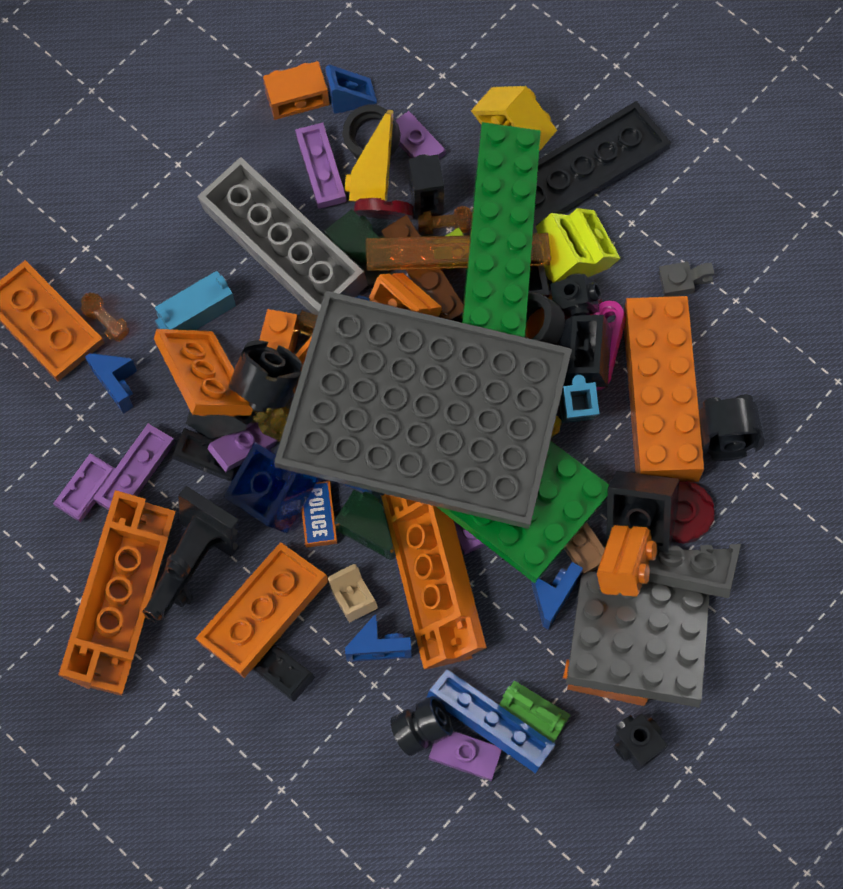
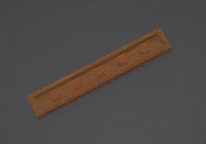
M548 233L533 234L530 266L550 265L551 255ZM470 235L366 238L367 271L467 268Z

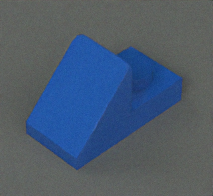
M92 353L86 355L85 358L90 369L124 414L132 409L133 404L129 397L133 393L124 380L137 372L133 360Z
M574 562L570 564L567 570L560 569L553 581V585L556 588L541 579H538L536 583H531L542 625L548 630L581 577L583 568Z
M374 615L345 647L347 662L412 658L410 637H404L400 633L387 634L384 636V639H378L377 617Z

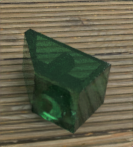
M353 490L335 519L336 531L391 560L394 556L393 544L382 504L379 503L380 501L376 496L364 491L360 493Z

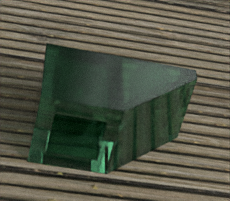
M352 209L324 231L325 236L357 265L389 266L392 263V247L388 240L382 235L378 237L373 232V227L369 220L363 215L359 217Z

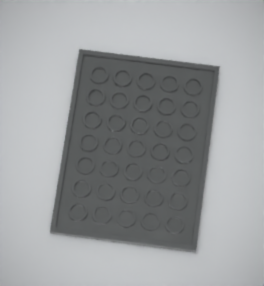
M325 291L274 465L277 468L529 529L572 349Z

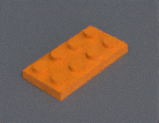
M26 260L0 280V322L57 382L86 359V355L95 352L104 344L103 338Z
M156 329L154 341L192 415L251 416L253 409L250 407L249 401L229 388L234 368L213 331Z
M280 542L195 639L204 648L245 678L326 585L328 577L324 572Z

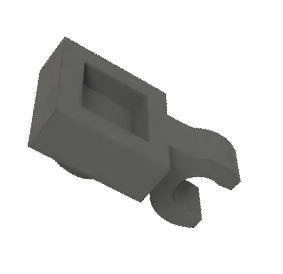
M689 261L659 266L658 273L664 297L692 294L695 290L694 285L713 282L712 275H714L712 263H704L693 269H690Z

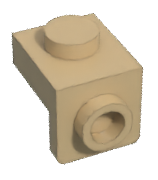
M356 564L339 570L327 578L334 598L349 623L378 609L376 601L364 583Z

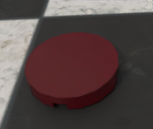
M361 198L355 202L354 213L364 217L398 220L407 214L408 218L411 219L413 218V205L400 200L388 202L381 200V198Z
M679 482L678 510L672 542L685 544L697 541L706 535L713 524L715 515L713 500L704 488L694 482Z

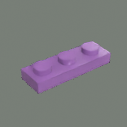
M319 123L296 129V138L318 209L347 202L324 124Z
M147 424L94 497L95 502L109 510L115 490L138 496L175 444L174 439L152 425Z

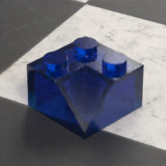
M254 442L223 497L265 525L288 533L316 485L318 478L275 467L274 461L277 452Z

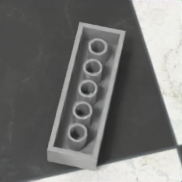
M242 157L197 196L204 211L316 318L318 317L325 291L356 297L368 286L364 271Z

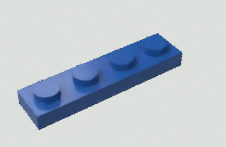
M448 669L445 670L428 692L427 698L435 696L448 713L535 774L556 745Z

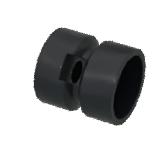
M431 696L416 704V711L406 709L391 718V729L395 740L404 753L409 756H413L428 748L429 741L438 743L453 734V726L449 714L435 696Z

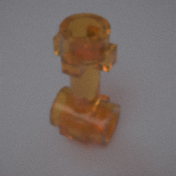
M466 206L457 207L454 210V214L432 216L431 211L423 212L422 215H418L419 233L433 234V228L454 226L455 229L459 227L461 232L465 233L471 229L472 212Z
M90 292L81 298L82 313L87 318L98 319L107 328L105 335L110 340L113 338L116 342H120L128 335L129 328L127 327V322L122 318L116 321L103 308L104 301L98 294Z

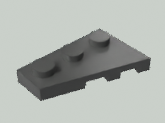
M730 544L729 549H713L712 545H700V550H683L679 546H671L669 553L657 551L655 560H650L648 564L650 569L648 582L729 598L741 544Z

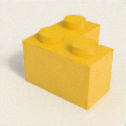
M527 86L491 87L471 110L480 124L485 122L540 130L539 151L557 132V129L551 122L550 115L541 108L536 101L534 92L527 88Z

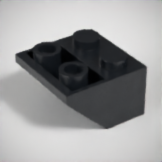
M604 315L572 316L565 320L563 334L556 344L572 349L563 386L572 385L573 377L582 375L586 383L595 382L596 387H608L612 329Z

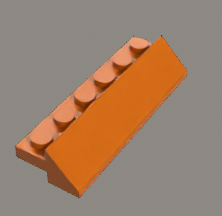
M117 490L114 491L58 676L87 689L94 688L122 696L145 619L142 610L147 606L151 598L176 511L146 503L145 498Z
M388 494L381 496L423 669H432L473 659V654L487 648L454 520L433 505Z

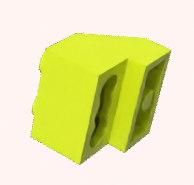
M576 208L570 215L550 213L536 226L545 274L552 283L564 280L571 274H585L587 277L593 276L609 269L621 259L594 210Z

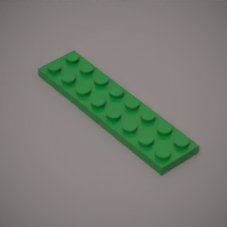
M482 122L479 137L462 323L525 338L541 131Z

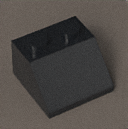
M616 471L608 486L606 544L614 525L628 526L631 529L633 526L647 527L650 530L652 541H656L657 551L669 553L678 510L679 479Z

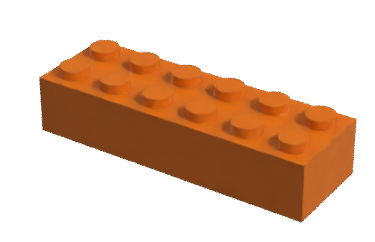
M688 296L626 298L624 306L626 314L624 337L635 472L679 479V482H699L704 471Z

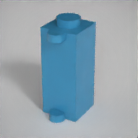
M215 271L154 307L158 319L154 321L158 329L197 330L236 307L234 296L224 277L220 276L218 271Z
M576 375L572 379V385L563 386L559 402L562 424L593 420L599 415L595 382L586 383L584 376Z

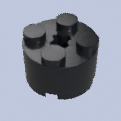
M255 340L246 343L232 374L229 388L249 401L250 407L256 411L266 412L268 408H283L289 404L298 384L302 363L294 353L278 345L276 350L267 347L269 343L267 341Z
M744 394L736 398L723 400L718 397H712L703 401V408L699 410L702 450L705 457L708 453L711 454L712 460L716 461L737 460L746 457L747 450L755 448V452H757L764 446L765 439L758 406L753 402L751 395Z

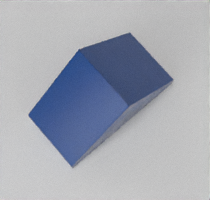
M332 65L325 67L327 88L334 114L355 110L367 104L375 105L377 103L370 78Z

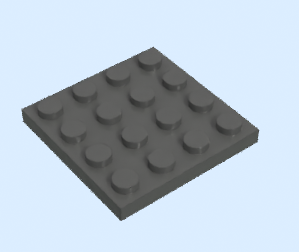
M596 572L581 574L566 684L699 708L702 701L709 594L648 582L647 584H642L637 597L623 596L621 593L609 595L601 592Z

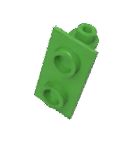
M513 681L512 685L507 688L503 695L504 698L499 704L553 743L570 717L569 713L516 681Z

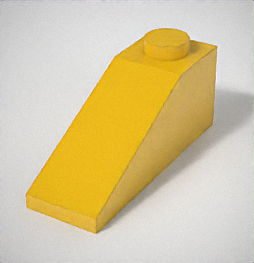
M387 110L351 170V174H346L345 192H350L349 201H357L361 198H381V200H387L394 110Z

